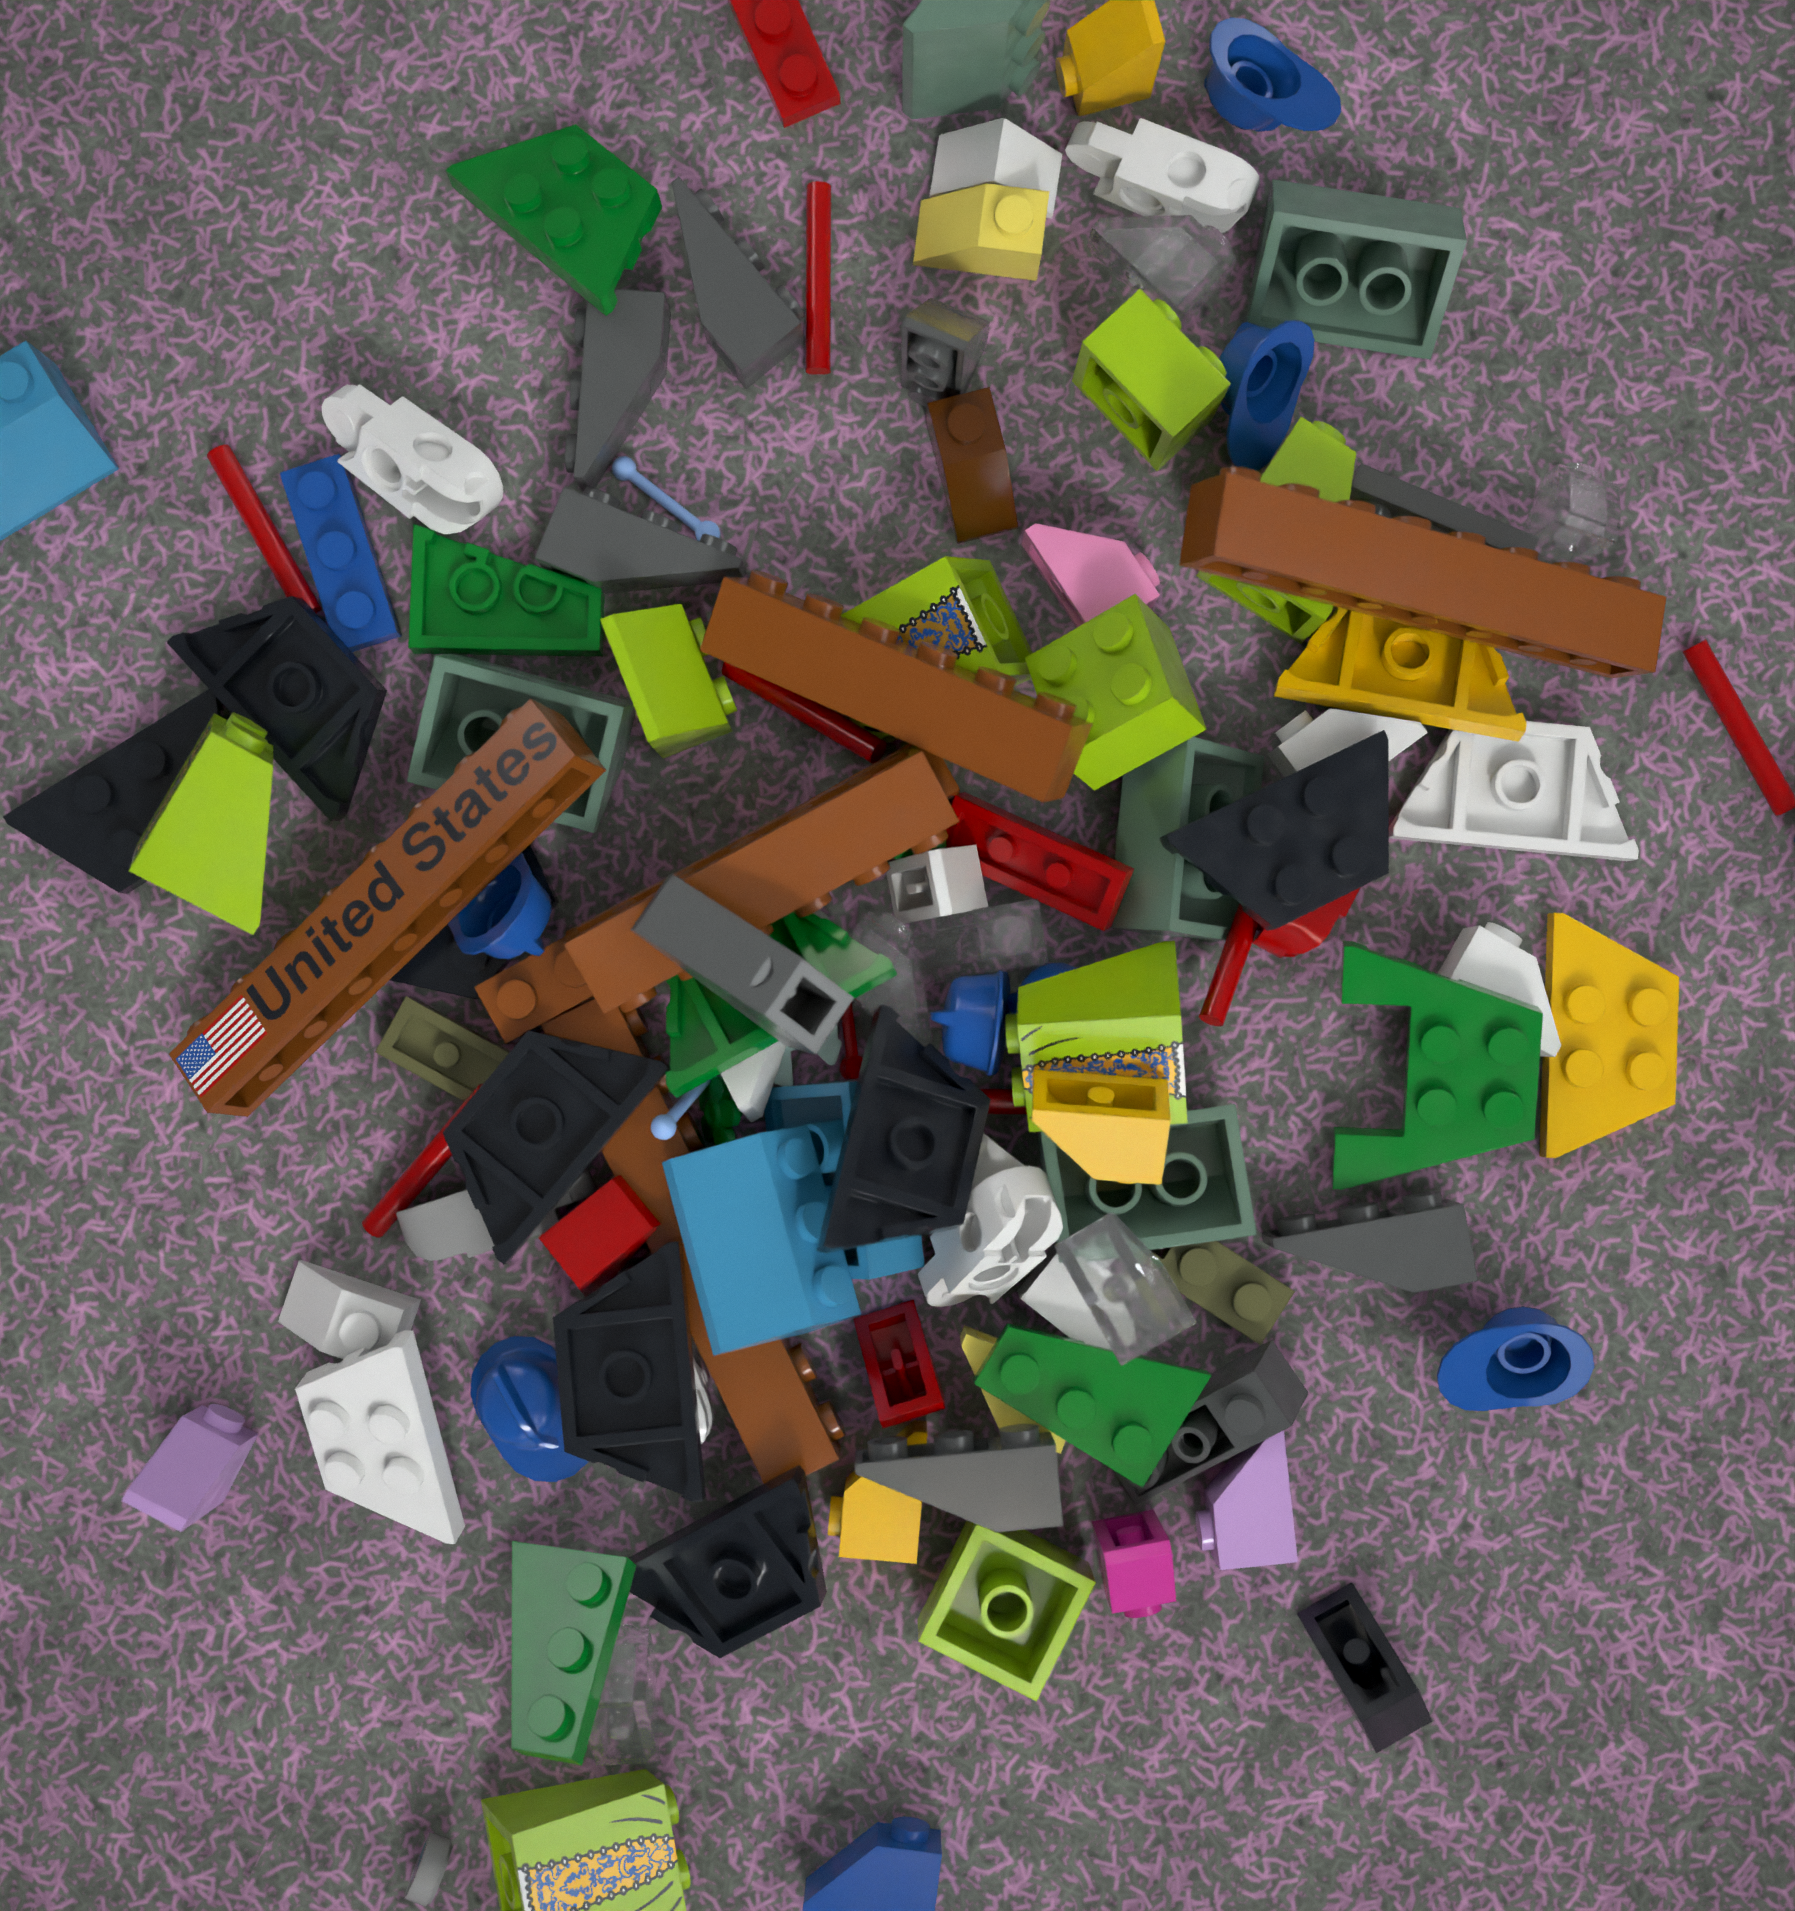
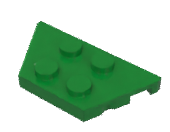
M576 124L452 164L445 170L452 187L605 316L614 310L618 302L614 289L624 268L633 270L642 251L641 241L652 230L662 209L658 191L653 185Z
M793 911L771 923L774 931L769 935L770 938L803 958L854 999L898 975L889 958L881 953L876 954L851 938L847 931L827 918H820L814 913L798 918ZM677 974L666 980L670 987V1002L666 1007V1033L670 1036V1071H666V1085L676 1098L778 1042L776 1038L694 977L681 981Z

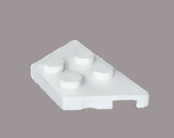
M1526 721V731L1519 742L1449 729L1389 826V838L1621 861L1637 860L1639 853L1635 839H1628L1615 804L1620 801L1611 779L1601 769V754L1590 727Z
M403 1330L396 1333L388 1345L371 1352L367 1347L348 1354L341 1363H327L308 1371L295 1388L325 1490L444 1543L455 1544L465 1524L414 1332L412 1330Z

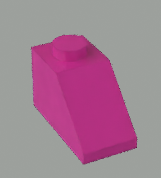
M1154 1509L1091 1521L1105 1594L1112 1614L1124 1612L1125 1617L1142 1618L1160 1612L1162 1610L1161 1604L1176 1602L1170 1539Z

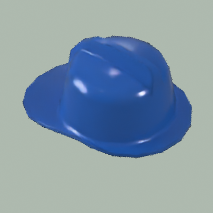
M1230 17L1217 23L1209 37V52L1213 63L1204 80V87L1211 104L1221 117L1238 128L1258 132L1273 131L1281 124L1303 131H1320L1335 124L1341 113L1340 97L1332 83L1317 69L1287 49L1278 38L1255 22L1244 18Z
M1300 320L1285 321L1273 329L1249 322L1242 323L1238 327L1233 339L1226 345L1219 357L1226 369L1227 375L1225 378L1231 383L1221 405L1223 410L1229 415L1226 434L1228 455L1235 467H1243L1255 471L1260 470L1270 462L1288 432L1299 392L1307 376L1314 354L1315 339L1311 327Z
M521 852L448 925L455 937L457 946L464 954L476 955L482 952L500 959H512L523 952L540 956L545 951L540 935L551 915V898L532 875L531 869Z
M998 971L994 974L955 978L949 987L944 1009L930 1012V1019L942 1025V1045L945 1057L953 1062L984 1071L987 1076L996 1075L999 1071L1006 1045L1005 1017L1006 1014H1010L1008 996L1011 991L1010 977L1007 972Z
M1525 1306L1508 1308L1495 1314L1484 1325L1483 1329L1472 1332L1453 1344L1441 1359L1436 1374L1438 1387L1450 1404L1470 1411H1489L1521 1406L1536 1407L1557 1404L1575 1396L1589 1382L1594 1369L1593 1351L1581 1334L1565 1325H1559L1552 1316L1537 1308Z
M512 1336L494 1343L480 1356L471 1379L470 1395L476 1414L502 1457L517 1473L534 1481L557 1482L574 1476L589 1461L564 1452L556 1350L551 1345L535 1337Z

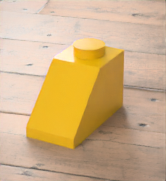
M1109 0L1067 29L1063 56L1056 58L1055 66L1061 94L1064 98L1073 96L1078 117L1151 97L1166 42L1154 0Z
M1034 1069L1032 1122L1095 1180L1116 1181L1123 1184H1162L1171 1122L1168 1079Z
M914 1420L896 1436L906 1437L907 1445L926 1444L928 1436L927 1421ZM853 1471L846 1477L844 1497L831 1496L828 1536H840L839 1557L917 1564L922 1501L859 1476Z

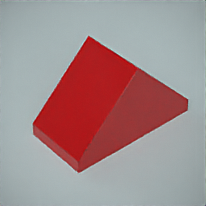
M618 1175L538 1238L581 1293L587 1297L614 1278L660 1226V1222L624 1178Z
M914 1299L853 1319L882 1429L945 1409L944 1393Z

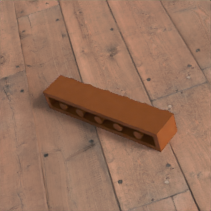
M751 570L749 578H723L700 651L1044 803L1065 797L1093 723L1074 715L1077 707L1074 703L1046 692H1038L1037 698H1032L1014 690L1017 680L1005 673L979 666L977 674L955 665L958 655L951 650L923 641L920 642L919 648H915L898 640L900 634L898 628L868 617H863L861 624L841 616L844 608L843 605L816 594L807 593L805 600L786 593L787 581L769 573Z
M911 745L673 875L769 936L774 931L771 923L793 911L798 918L816 912L832 900L830 891L853 880L856 886H861L877 879L891 868L888 860L911 848L913 854L916 855L938 846L949 837L946 829L958 823L959 820L925 754L918 747ZM666 878L565 932L564 946L603 1014L617 1006L620 1007L623 1013L642 1006L656 996L657 991L654 986L677 974L681 981L693 978V976L631 931V928Z

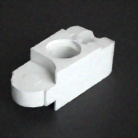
M1142 118L1139 119L1133 135L1100 122L1083 121L1077 123L1065 149L1066 155L1073 163L1085 171L1101 177L1094 195L1174 230H1177L1180 225L1207 236H1216L1229 231L1248 211L1260 184V178L1256 170L1242 158Z
M347 384L324 399L322 416L325 424L336 438V442L349 451L338 459V463L409 519L415 516L431 530L442 534L458 533L480 521L501 502L503 498V485L499 473L491 460L477 447L403 396L389 405L362 385Z
M1033 1166L1014 1167L986 1178L970 1193L964 1224L956 1229L936 1232L930 1236L935 1255L918 1273L928 1304L935 1307L951 1306L978 1294L986 1295L989 1298L990 1304H993L1047 1257L1045 1250L1058 1240L1063 1230V1225L1056 1200L1047 1176L1042 1169Z

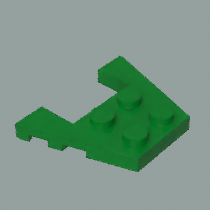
M1343 941L1340 987L1341 1003L1409 1006L1402 1128L1334 1127L1332 1188L1343 1190L1534 1140L1543 1013L1540 1008L1461 979L1457 981L1423 969L1421 965L1398 957V959L1380 954L1354 941Z

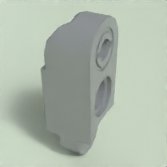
M590 1169L585 1170L530 1237L545 1233L558 1222L555 1208L567 1206L596 1192ZM467 1189L396 1213L405 1243L417 1257L434 1261L447 1259L466 1252L468 1258L493 1250V1241L479 1209L475 1210Z

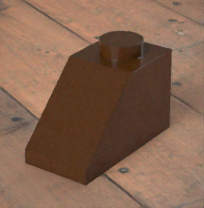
M990 387L927 403L926 426L957 544L1018 529L1007 453Z

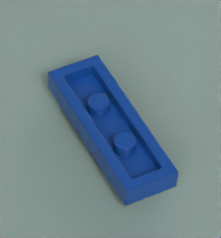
M339 453L280 472V476L328 626L351 652H355L401 637L402 634L350 472L338 463V459L342 457Z

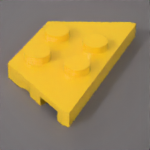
M1337 607L1329 620L1324 622L1308 641L1307 647L1288 670L1285 669L1281 674L1274 692V697L1365 714L1417 721L1425 725L1517 742L1524 735L1527 724L1523 712L1517 714L1505 684L1509 679V674L1501 654L1493 647Z
M1564 913L1547 914L1545 990L1561 1047L1555 1057H1543L1539 1156L1557 1158L1676 1104L1679 976Z

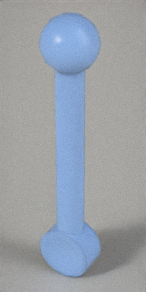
M620 456L614 460L612 473L617 479L621 481L629 480L692 529L695 532L697 541H700L702 534L720 538L721 533L716 523L700 521L636 470V464L631 458Z
M711 1079L683 1094L667 1114H660L652 1120L650 1128L655 1138L667 1140L674 1136L677 1128L676 1122L710 1084Z

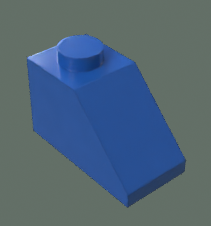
M907 1816L896 1817L892 1820L891 1824L875 1823L806 1878L802 1911H935L942 1858L941 1830L930 1829V1825L926 1821Z

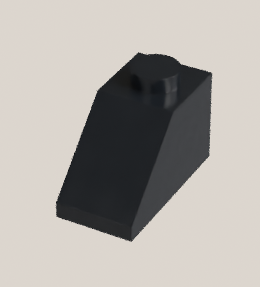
M1352 1582L1297 1613L1343 1698L1376 1753L1432 1722L1419 1689Z

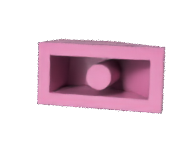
M1037 523L1027 528L1024 532L1021 545L1076 628L1134 594L1150 609L1153 608L1160 596L1155 588L1160 584V580L1154 567L1143 553L1139 552L1133 555L1124 541Z

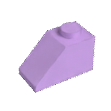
M210 1404L208 1408L204 1405L199 1406L179 1419L129 1486L122 1502L182 1532L224 1502L258 1433L244 1427V1417L228 1407L219 1404Z
M1281 1431L1232 1456L1204 1490L1206 1510L1196 1511L1195 1514L1198 1542L1201 1551L1210 1550L1211 1556L1220 1570L1298 1562L1284 1431Z

